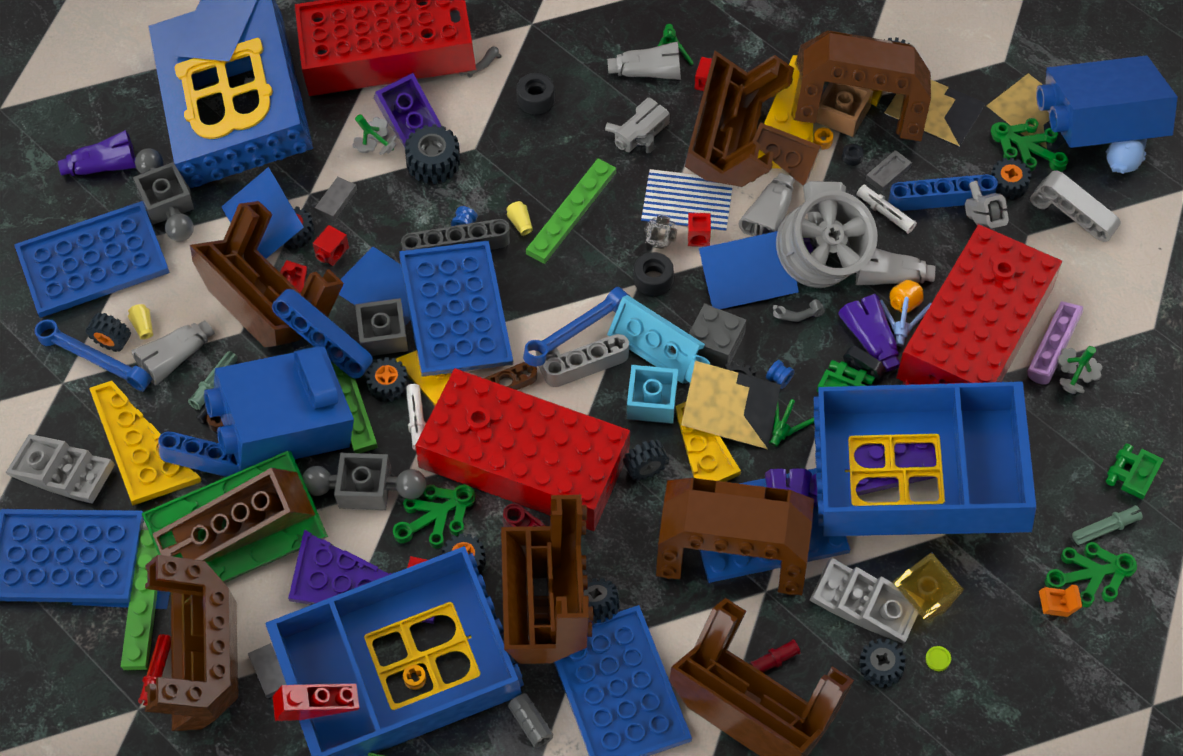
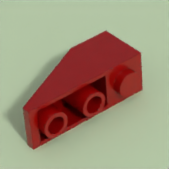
M281 685L273 695L275 721L305 720L358 710L357 685Z

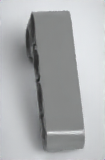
M1052 171L1042 180L1030 197L1031 203L1039 209H1046L1051 204H1054L1102 242L1109 241L1121 224L1120 219L1113 212L1060 171Z
M616 334L561 355L558 349L555 348L549 352L545 363L538 367L549 386L559 387L624 363L629 357V341L626 336ZM536 351V356L542 355V353Z

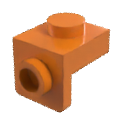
M1071 585L1065 590L1044 587L1039 591L1043 614L1068 617L1082 608L1078 585Z

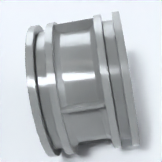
M824 191L809 198L784 218L777 232L776 250L783 268L796 281L814 288L830 287L859 271L871 260L877 246V227L871 212L858 198L842 191ZM808 212H820L823 222L817 226L805 219V216ZM803 238H816L819 246L810 254ZM848 238H849L850 248H849L848 246H846L847 241H848ZM829 252H837L843 268L825 266Z

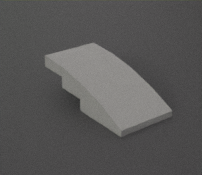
M29 434L7 469L6 474L41 489L93 504L115 464L111 459L93 456L88 450L70 447L65 441Z
M834 558L828 560L810 598L811 602L847 621L903 644L906 642L923 604V600L881 576L877 579L858 567L851 569Z

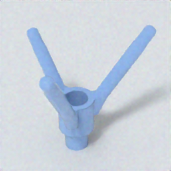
M908 297L904 298L901 320L896 323L883 300H880L885 315L891 324L894 337H896L897 346H904L908 334L923 318L932 303H929L909 324L906 322Z

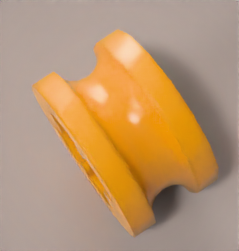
M828 128L817 129L814 133L813 143L820 145L822 150L830 148L833 143V132Z
M419 665L408 666L403 672L404 683L412 690L422 688L426 683L424 669ZM416 673L419 680L417 682H414L413 679L408 680V678H411L410 674Z

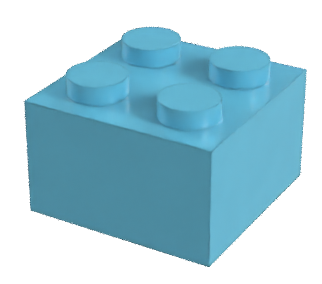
M632 365L627 399V419L673 423L678 369Z

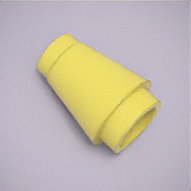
M521 201L510 204L506 209L507 217L522 236L531 233L533 228L527 206L523 205Z
M144 304L132 306L128 310V319L140 339L144 340L152 337L150 310Z

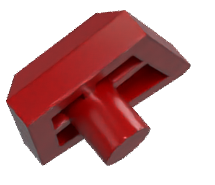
M286 260L280 273L301 293L306 281L307 266Z

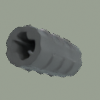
M524 693L511 700L508 707L534 748H540L552 740L553 733L548 727V723L544 721L541 713L535 707V703Z

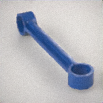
M616 287L607 295L603 302L542 341H528L524 348V361L534 367L543 365L549 352L610 312L616 313L622 297L628 294L620 287ZM529 351H539L543 355L534 356Z
M42 320L35 327V334L42 345L51 346L56 344L125 379L138 391L143 392L152 381V377L144 369L138 366H133L132 368L60 332L53 320ZM55 329L51 335L41 336L45 330Z

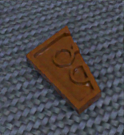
M760 123L753 139L761 144L759 150L764 154L772 151L774 153L772 161L802 186L807 183L822 148L820 145Z

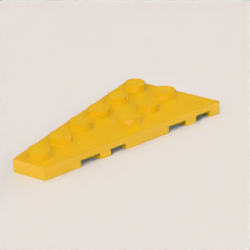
M793 55L789 64L794 68L793 82L787 89H783L776 94L764 124L813 143V123L795 121L791 116L800 74L795 65L797 56ZM759 150V153H758V158H760V157H762L763 155H765V154H764L762 151H760V150ZM772 161V168L782 169L775 162Z
M113 381L89 388L132 506L201 482L200 476L193 472L191 468L168 463L160 458L158 440L161 434L129 402L126 395Z

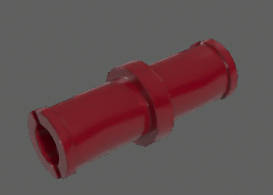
M792 639L777 649H769L767 654L749 663L764 673L773 667L778 668L782 666V662L797 654H801L800 648L796 641Z

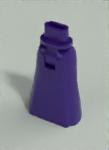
M127 130L101 142L79 148L66 155V159L58 161L61 176L70 173L74 176L75 174L86 175L103 171L136 168L133 145Z
M873 294L861 299V303L859 300L854 301L840 309L838 315L861 342L868 354L882 362L886 372L899 368L900 361L898 357L900 354L897 351V343L889 327L878 295Z
M770 469L765 473L766 487L792 490L809 497L812 473L807 469H790V478H787L786 469Z

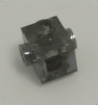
M657 215V218H652L645 226V243L651 244L654 248H667L671 242L676 240L678 229L674 228L675 222L670 221V217ZM659 228L666 229L665 234L660 233Z

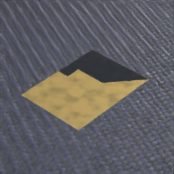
M1029 73L987 105L988 108L1011 126L1025 124L1029 118L1036 119L1039 123L1037 131L1035 133L1022 132L1021 134L1024 136L1045 133L1046 129L1051 128L1048 111H1040L1036 100L1037 87L1043 84ZM1058 132L1055 142H1042L1038 144L1053 152L1065 143L1066 140L1061 132Z
M931 80V102L924 131L960 146L986 103ZM896 94L884 113L899 119L904 95Z
M695 361L681 425L768 449L781 385Z

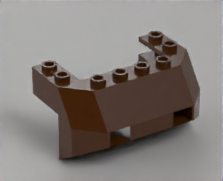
M827 30L800 46L795 61L800 74L791 116L795 121L816 123L824 81L903 94L904 99L896 133L900 134V138L922 141L931 102V72L912 44Z
M714 50L685 167L706 181L743 187L750 182H754L760 176L769 173L773 166L774 153L770 151L758 158L761 144L753 139L757 132L758 120L761 117L762 103L770 97H774L783 89H787L792 84L794 68L774 55L747 73Z
M259 201L238 205L224 240L190 245L192 262L208 291L264 347L296 342L302 336L274 313L272 309L273 302L286 289H292L328 318L344 283L330 269L326 270L323 277L317 272H312L309 274L300 293L257 251L273 214Z
M699 478L667 480L658 542L656 576L680 579L684 548L781 560L778 592L802 595L808 561L814 499L792 490Z
M551 495L550 526L501 527L504 650L519 664L553 663L587 648V637H592L593 606H589V597L584 595L583 591L588 589L587 575L582 574V570H586V555H581V535H586L587 506L582 505L581 495ZM533 578H547V595L534 596Z
M157 555L145 565V570H147L145 589L171 592L172 679L158 677L156 678V684L149 683L145 686V692H147L145 712L172 714V731L203 729L215 721L238 699L237 602L229 588L205 561Z
M723 599L712 608L695 647L671 667L670 683L687 708L759 756H808L835 719L855 680L832 666L828 675L824 674L821 677L809 702L805 701L728 651L747 611L729 599Z

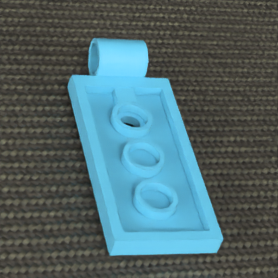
M630 296L622 297L607 333L609 337L622 334L628 338L629 350L656 367L678 369V381L682 384L691 382L695 361L710 365L709 360L697 355L698 350L704 348V343ZM671 346L676 349V354L671 352Z

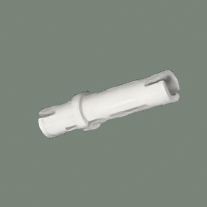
M865 184L859 188L856 195L871 205L872 210L879 211L908 234L915 228L916 221H913L886 201L885 196L882 194L878 195Z
M410 384L406 386L410 418L408 430L412 436V448L416 451L415 445L426 422L423 418L420 385Z

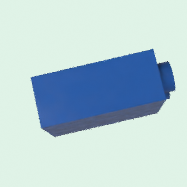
M1148 56L1047 67L1046 83L1037 87L1036 100L1039 110L1048 111L1052 131L1054 133L1061 132L1070 148L1173 135L1178 96Z
M325 346L319 348L336 386L338 403L315 409L311 406L295 366L294 353L215 368L214 388L204 390L205 406L210 418L221 417L223 426L217 429L221 452L223 455L234 453L240 471L286 451H291L294 459L350 447L354 418Z

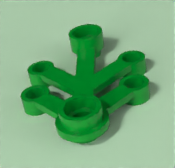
M1029 118L1025 124L1010 126L1005 122H997L992 126V138L996 142L1001 143L1004 151L1003 157L1007 158V160L1014 158L1015 161L1018 154L1017 149L1011 147V141L1017 144L1023 163L1027 164L1026 168H1030V172L1035 170L1037 160L1031 157L1029 151L1050 161L1049 167L1053 171L1062 172L1066 169L1068 158L1064 153H1053L1035 144L1055 142L1058 132L1054 133L1051 128H1048L1042 134L1022 137L1017 135V133L1022 132L1035 133L1039 125L1036 119Z
M427 485L424 492L425 499L428 501H434L437 497L449 499L443 504L417 499H405L403 505L407 513H414L417 510L428 513L410 524L406 522L397 523L393 527L394 539L399 543H407L412 539L415 532L435 521L433 533L429 536V542L431 547L441 548L444 544L443 531L447 514L454 508H456L454 520L449 525L450 532L455 536L463 534V519L466 508L473 505L476 499L475 491L468 485H459L455 490ZM428 491H435L433 495L427 494ZM461 496H467V497H468L467 499H464V500L460 499ZM409 503L415 504L413 507H407ZM456 525L461 526L459 530L453 529ZM401 533H407V536L400 537L399 535ZM434 538H440V539H441V540H440L439 542H437V543H435V542L432 541Z
M1089 542L1084 549L1085 556L1077 553L1074 548H1065L1061 555L1062 561L1066 564L1076 563L1085 569L1066 574L1058 569L1050 570L1045 578V585L1048 588L1062 589L1066 584L1091 579L1086 590L1080 594L1082 607L1087 608L1093 604L1095 600L1094 594L1105 575L1115 573L1110 585L1105 586L1101 593L1103 600L1113 602L1118 595V588L1123 578L1134 575L1137 570V562L1132 555L1123 553L1116 556L1100 548L1095 542ZM1088 548L1095 549L1096 553H1091ZM1070 553L1073 558H1068L1065 554ZM1099 557L1109 564L1100 565L1090 559ZM1120 564H1125L1128 569L1121 567ZM1051 580H1056L1058 585L1051 583ZM1106 591H1111L1114 596H1108ZM1087 596L1090 598V601H1084L1082 597Z

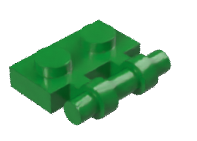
M831 360L829 369L836 372L834 373L826 369L818 387L866 386L863 382L872 386L875 377L868 375L865 370L860 369L858 371L851 368L845 362L841 361L839 363ZM844 375L854 378L855 380L844 377Z
M1125 444L1123 449L1118 451L1115 464L1107 472L1106 483L1114 486L1117 480L1124 481L1121 490L1143 500L1164 459L1144 449H1141L1139 455H1135L1132 453L1133 446ZM1125 464L1133 465L1130 472L1123 469Z

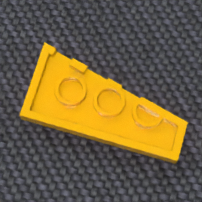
M417 350L396 358L397 363L401 361L403 366L406 367L408 377L415 384L420 385L421 391L435 406L452 373L421 377Z
M686 402L675 406L693 477L726 482L739 476L741 470L721 437L682 426Z

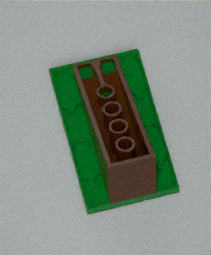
M291 451L281 453L141 513L159 555L205 561L224 583L299 551L304 530L321 540L328 537Z

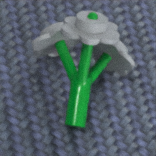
M362 114L355 117V121L363 130V138H354L353 148L358 149L361 153L374 151L377 142H381L384 146L379 153L380 155L386 152L389 154L394 150L396 146L394 141L397 136L394 135L388 142L384 139V136L388 135L387 120L374 117L373 121L367 122Z
M1088 346L1081 357H1076V351L1073 348L1061 350V355L1058 356L1057 361L1062 371L1070 374L1075 373L1072 380L1060 379V384L1063 385V389L1068 393H1084L1083 387L1076 383L1078 378L1083 379L1086 383L1101 378L1100 371L1103 367L1100 363H1097L1096 359L1092 358L1096 352L1095 347Z

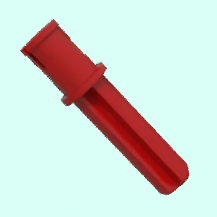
M160 634L158 636L147 675L142 679L144 684L138 702L140 704L143 703L144 706H147L145 686L149 683L156 684V678L162 677L171 647L170 635Z

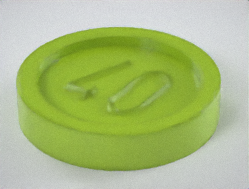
M934 646L927 651L925 660L928 667L932 670L943 671L949 667L951 655L946 648Z

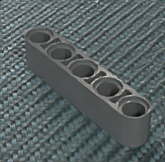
M495 219L408 233L401 239L402 251L489 241L490 250L506 247L510 243V226L506 220Z

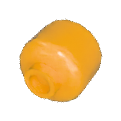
M912 280L902 281L890 291L889 298L892 307L902 313L904 298L908 297L907 313L911 312L923 302L922 287Z

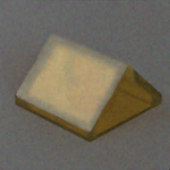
M932 552L893 581V584L924 620L945 613L963 592V588Z

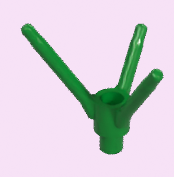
M667 24L665 26L663 37L658 46L678 41L673 25ZM678 41V49L688 63L693 65L694 63Z
M794 399L790 400L782 421L779 418V401L777 403L774 430L772 432L773 437L770 441V444L778 447L781 440H785L786 436H790L792 433L814 423L813 417L792 428L787 424L795 402Z

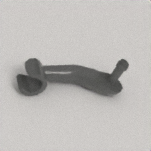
M495 46L489 48L483 59L476 64V70L461 72L459 75L464 76L467 74L470 78L474 73L485 69L495 57H502L499 54V49Z
M815 299L810 302L809 309L801 312H794L783 306L774 305L773 314L778 319L799 322L811 316L820 317L824 314L825 309L820 301Z

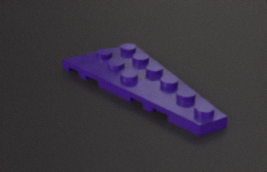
M898 443L894 446L895 464L899 468L934 467L936 465V452L933 443ZM882 444L863 445L855 451L854 459L858 465L864 468H883L886 465L885 448ZM816 474L811 477L809 497L814 499V506H817ZM895 477L865 478L859 481L856 486L857 496L898 487L899 481ZM911 477L909 478V484L928 479H933L936 477Z
M304 530L288 599L290 602L313 605L391 575V573L388 574L377 566L346 550L343 551L333 546L330 542L324 539L321 540ZM431 617L422 622L434 624L435 617Z

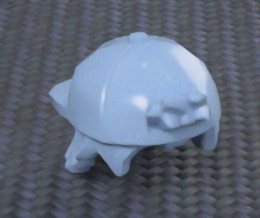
M1147 139L1111 143L1106 153L1112 172L1124 174L1138 169L1142 161L1145 160L1146 152L1144 150Z

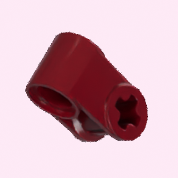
M509 504L503 511L504 527L545 526L543 522L532 516L519 504ZM511 516L519 517L516 521H511L508 518Z

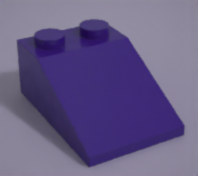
M414 73L375 92L374 99L380 111L404 147L406 139H409V134L411 132L415 133V129L418 127L420 129L424 125L432 127V124H436L437 127L442 126Z

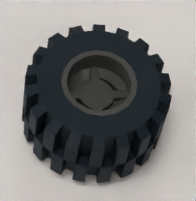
M432 124V127L424 125L422 129L419 127L415 129V133L411 132L409 139H406L405 142L406 166L409 169V173L412 176L415 175V179L418 181L423 179V182L427 184L429 181H433V184H438L437 180L445 182L447 176L452 178L454 172L458 171V165H460V148L457 136H453V132L450 129L446 131V127H437L436 124Z

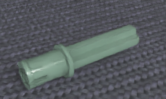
M228 351L215 368L234 365L237 362V355ZM215 368L204 382L199 383V388L188 400V403L197 410H200L205 403L204 390L214 388Z
M1136 505L1119 513L1113 512L1110 517L1074 531L1072 533L1073 540L1077 545H1081L1114 530H1123L1124 526L1142 520V513L1136 512L1140 510Z

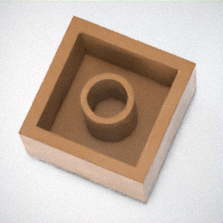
M830 82L821 96L816 123L854 137L871 107L873 90Z

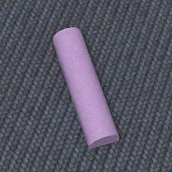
M1060 302L1027 370L1031 380L1039 384H1048L1058 365V356L1061 355V350L1067 347L1083 313V306Z

